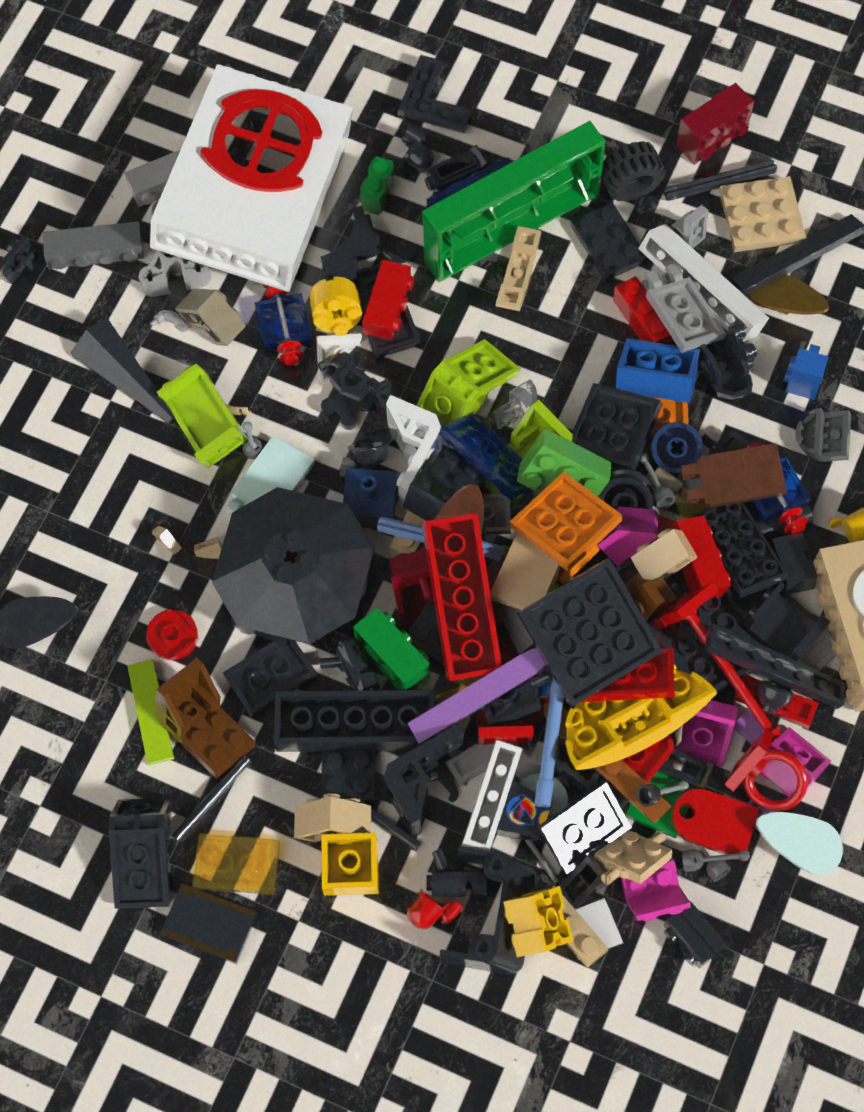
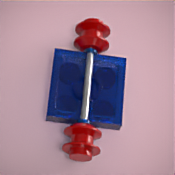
M263 284V287L267 289L265 296L271 299L254 303L264 349L278 346L277 351L281 353L279 357L280 362L286 365H295L303 358V352L299 351L301 348L300 341L312 339L302 293L285 296L288 293L287 291Z
M753 443L747 446L746 448L762 446L765 444ZM785 457L780 459L787 489L786 495L752 500V503L763 522L781 515L779 522L787 524L784 531L796 534L803 531L806 527L805 524L808 522L807 517H800L803 512L800 506L809 503L810 497L789 460Z

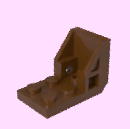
M195 658L156 689L155 714L161 724L217 779L243 755L253 749L256 742L220 707L221 697L204 664L198 658Z

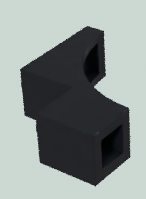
M362 205L353 208L354 227L347 240L334 251L320 256L326 281L334 280L333 277H344L353 283L357 282L356 271H360L358 261L378 256L379 236L377 231L372 232L373 223L370 214H365Z

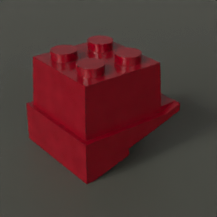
M425 547L408 554L400 553L394 558L389 559L396 611L402 630L408 632L427 602L434 599Z

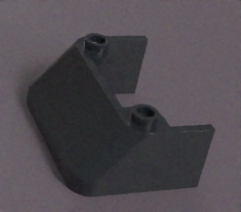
M459 846L458 861L483 865L485 875L493 881L503 882L494 936L487 934L475 936L470 942L468 954L440 949V963L506 975L517 974L524 965L525 956L517 957L512 944V935L515 933L513 923L509 924L506 919L504 901L536 891L537 874L532 867L502 853Z

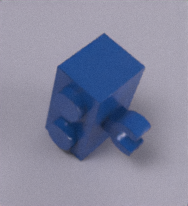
M811 344L809 351L799 348L797 357L791 356L783 381L788 383L787 393L811 400L815 399L829 357L819 354L820 346Z

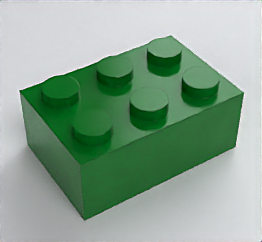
M378 607L353 626L355 639L360 642L365 655L397 690H419L430 681L429 657L422 649L417 651L411 644L413 642L411 637L404 630L400 632L394 626L396 623L388 612L382 613Z

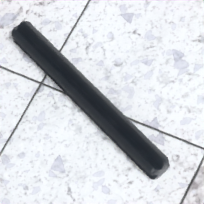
M771 159L665 187L664 197L666 201H671L717 189L720 186L732 185L774 174L777 172V164L775 160Z

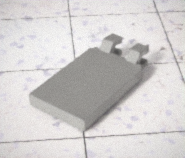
M675 264L665 268L667 273L663 274L662 278L666 285H662L660 278L654 270L644 274L646 279L642 280L641 284L647 291L646 298L681 352L724 339L726 335L724 328L691 278L683 279L682 273Z

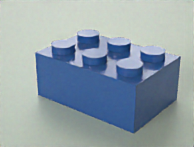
M627 338L617 367L616 389L651 398L690 403L698 375L700 349L694 348L681 352L678 346Z

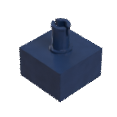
M346 468L343 503L350 506L362 528L377 529L380 517L395 520L398 487L397 471Z

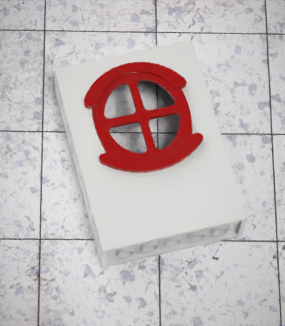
M217 64L151 218L150 248L290 292L347 142L353 107ZM250 109L268 115L263 130L260 133L232 125V121L238 115ZM277 118L297 125L301 136L300 145H292L273 139L270 136ZM230 134L256 143L248 166H239L232 160L225 144V137ZM266 147L295 156L294 160L281 170L271 173H260L257 171V166Z

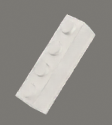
M498 740L495 742L461 846L490 851L522 748Z

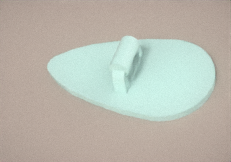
M786 812L765 814L759 816L756 820L758 830L769 845L799 868L814 875H824L832 872L839 865L843 854L842 841L835 828L827 822L809 816Z

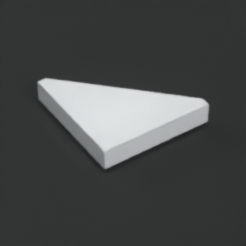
M362 334L316 336L318 363L324 361L328 356L346 351L349 354L362 341ZM318 367L319 380H323L326 376L321 373Z

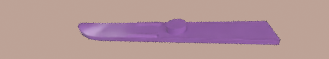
M531 649L410 721L408 725L418 743L421 744L534 676L546 664L539 651Z

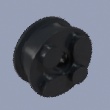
M632 469L612 471L610 481L598 495L601 500L614 509L617 507L653 508V490L649 480L640 472ZM626 496L631 500L629 502H621L619 498Z

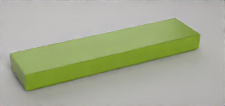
M151 659L127 665L148 765L173 760L174 754L169 731L161 724L155 714L156 689L159 688L154 661Z

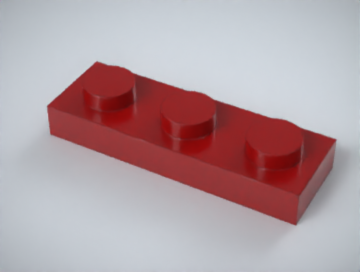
M746 674L743 675L741 680L761 707L762 703L757 694L758 682L761 680ZM736 692L733 700L745 704ZM793 693L794 697L790 703L783 708L777 709L775 714L763 710V712L809 729L818 702Z

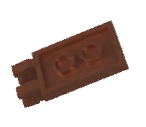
M777 443L701 456L697 460V464L683 465L681 469L683 480L700 478L702 488L686 490L688 505L705 502L709 504L710 508L786 495L787 493Z

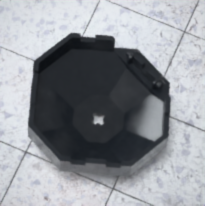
M276 487L232 512L212 583L241 633L262 636L268 640L285 643L288 641L287 639L311 644L356 617L360 599L365 597L370 571L376 556L375 548L348 504ZM289 550L291 553L297 552L298 554L295 557L296 562L293 564L290 561L284 562L283 560L286 558L285 552Z

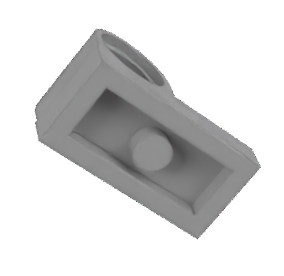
M701 205L696 210H691L684 214L670 228L690 247L694 248L706 237L708 210Z

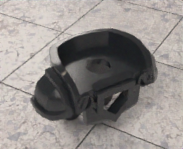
M740 322L728 326L729 333H726L724 339L695 348L700 349L699 366L709 384H712L711 386L715 394L720 398L730 400L742 398L752 392L753 382L749 373L753 369L752 359L757 357V350L754 344H744L742 340L746 333ZM718 361H723L728 365L726 372L721 373L717 364Z
M346 351L330 355L324 361L318 363L319 370L324 376L330 378L329 381L338 394L334 399L325 398L321 402V410L324 415L333 416L336 413L340 415L341 425L346 430L355 428L357 423L355 413L357 410L369 412L375 405L381 416L387 417L386 402L392 392L391 382L388 380L379 382L360 371Z

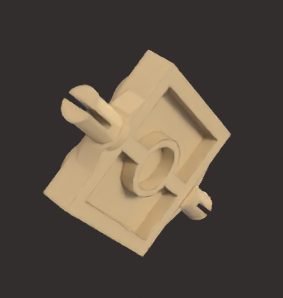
M627 830L596 853L595 861L608 870L601 875L603 883L607 882V885H609L616 878L621 877L641 884L672 859V849L660 844L665 840L664 834L657 831L650 838H645Z

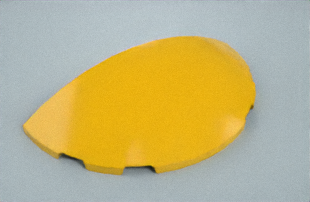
M674 665L675 698L582 702L577 704L574 709L570 708L566 720L567 741L565 743L573 766L576 770L599 767L619 761L650 747L678 729L699 712L717 694L716 689L695 672L688 674L678 670L676 665Z

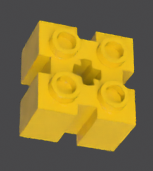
M560 886L533 891L521 895V897L504 901L506 919L509 924L513 923L515 933L512 935V944L517 957L543 953L556 948V946L573 941L569 921L564 919L562 912L565 905Z

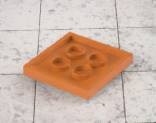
M563 472L510 521V527L569 572L622 521V514Z

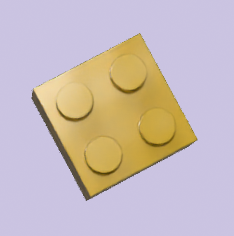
M376 833L322 834V890L324 896L379 894L378 840Z

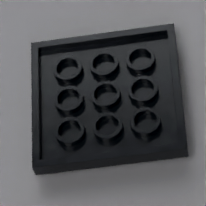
M610 558L605 559L517 612L518 617L570 707H574L663 652Z

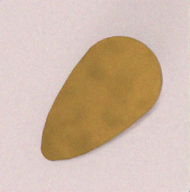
M787 274L749 294L754 304L780 311L785 315L789 313L801 315L822 314L829 309L826 299L817 290Z

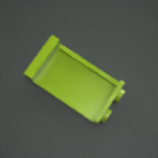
M194 364L185 368L181 375L174 380L166 382L157 391V394L166 402L195 449L196 453L194 455L197 460L207 468L248 440L210 377L199 365Z

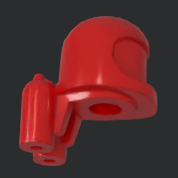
M420 889L418 892L420 896L407 909V917L415 927L425 930L431 928L440 917H442V924L451 923L464 906L456 898L453 901L449 900L441 906L434 898L425 893L423 889Z

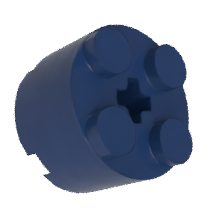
M681 422L665 424L655 431L650 440V456L657 467L669 473H681L683 465L697 464V460L700 459L702 455L701 436L688 424ZM672 442L681 443L679 447L681 452L679 454L677 452L671 453Z

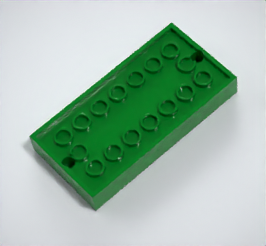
M590 120L422 211L424 262L438 282H442L514 242L518 226L536 230L600 194L606 140Z

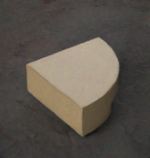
M157 526L152 531L159 542L162 540L171 553L176 554L182 549L167 529Z

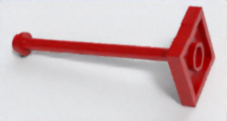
M712 582L685 594L651 621L652 625L657 631L683 619L688 620L705 645L707 629L696 614L698 612L697 608L719 590ZM710 653L763 731L767 729L774 735L772 741L777 739L782 734L779 725H772L730 662Z

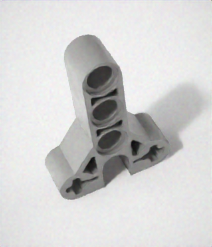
M159 201L155 202L151 208L152 216ZM157 250L149 265L139 272L142 290L150 297L170 294L168 277L175 272L183 275L187 290L205 287L211 281L209 266L178 256L168 257L172 254Z

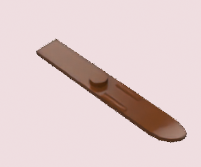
M546 702L544 704V716L546 720L548 716L549 702ZM562 707L559 736L564 741H567L566 720L569 711ZM622 760L594 767L654 824L671 808V805L662 797L653 806H642L637 799V790L641 785L647 783Z

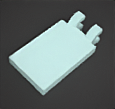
M272 436L231 492V496L234 499L226 507L229 510L228 516L231 517L232 512L276 487L296 491L315 465V459Z

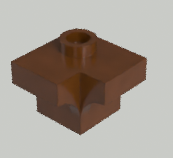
M636 575L625 584L645 621L669 608L676 600V596L663 577L647 581Z

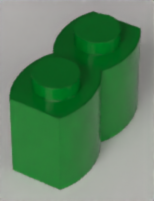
M375 157L370 163L368 177L363 181L360 190L361 204L365 212L379 215L384 210L386 195L390 193L394 185L393 161Z

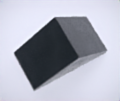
M589 855L559 885L561 893L573 908L576 909L606 885L601 880V875L606 872Z

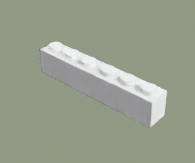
M666 224L648 231L638 248L664 273H667L665 270L666 266L675 264L682 273L683 279L690 277L720 324L727 331L728 326L740 322L746 333L745 337H742L743 342L759 334L769 317Z

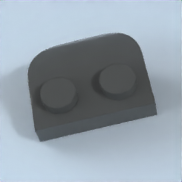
M822 408L810 411L809 416L802 422L799 421L795 432L796 440L803 452L811 459L820 462L849 460L851 413L849 410L824 412Z

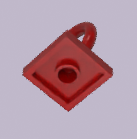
M765 729L732 767L725 785L734 791L743 781L747 795L756 805L770 811H785L795 807L804 798L808 788V776L801 761L793 754L780 749H769L774 735ZM769 760L785 762L794 770L797 776V787L794 793L784 800H770L762 796L755 787L754 778L763 770Z

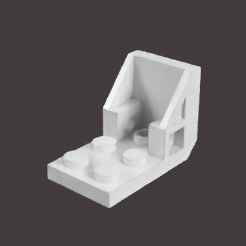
M390 395L386 402L388 426L391 429L397 430L398 435L395 440L403 456L409 459V467L406 473L402 472L397 480V486H399L397 496H399L400 507H402L410 483L437 458L442 448L441 425L436 414Z

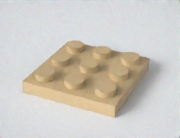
M790 176L720 186V197L734 252L795 244L806 238Z

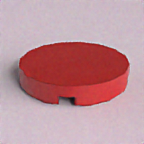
M164 610L156 614L147 627V643L151 651L159 658L169 661L180 660L189 655L196 647L198 628L193 618L184 611Z

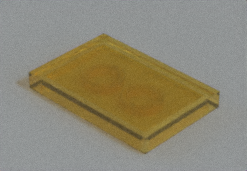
M199 834L192 887L202 890L274 895L280 840Z

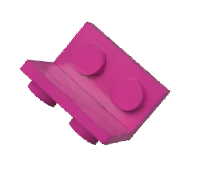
M673 858L641 884L630 879L621 878L625 900L638 921H651L657 916L668 913L678 914L684 909L691 907L690 901L679 886Z

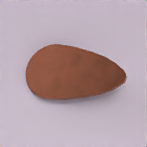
M469 484L460 489L446 502L435 519L478 513L480 532L482 533L484 502L480 488L475 484Z

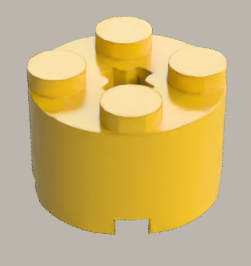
M333 277L334 280L330 281L323 279L317 282L310 291V305L314 325L322 331L335 333L337 336L346 335L348 330L352 329L362 316L356 286L352 281L344 277Z

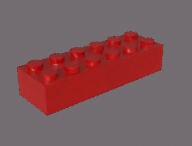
M478 513L421 521L446 678L449 681L488 675L501 667L502 664Z

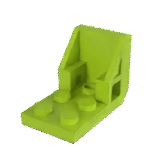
M484 339L443 360L432 372L416 406L436 414L441 425V431L452 439L458 435L482 407L489 391L517 377L521 368Z
M540 400L531 405L511 433V443L479 467L488 473L483 488L489 494H510V507L516 503L523 493L532 490L517 482L520 462L542 431L546 428L572 442L573 434Z

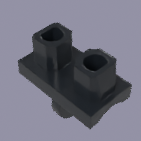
M22 236L19 240L12 239L7 248L9 252L5 257L0 256V274L9 284H12L24 270L31 272L34 269L31 261L37 256L38 252L25 236Z

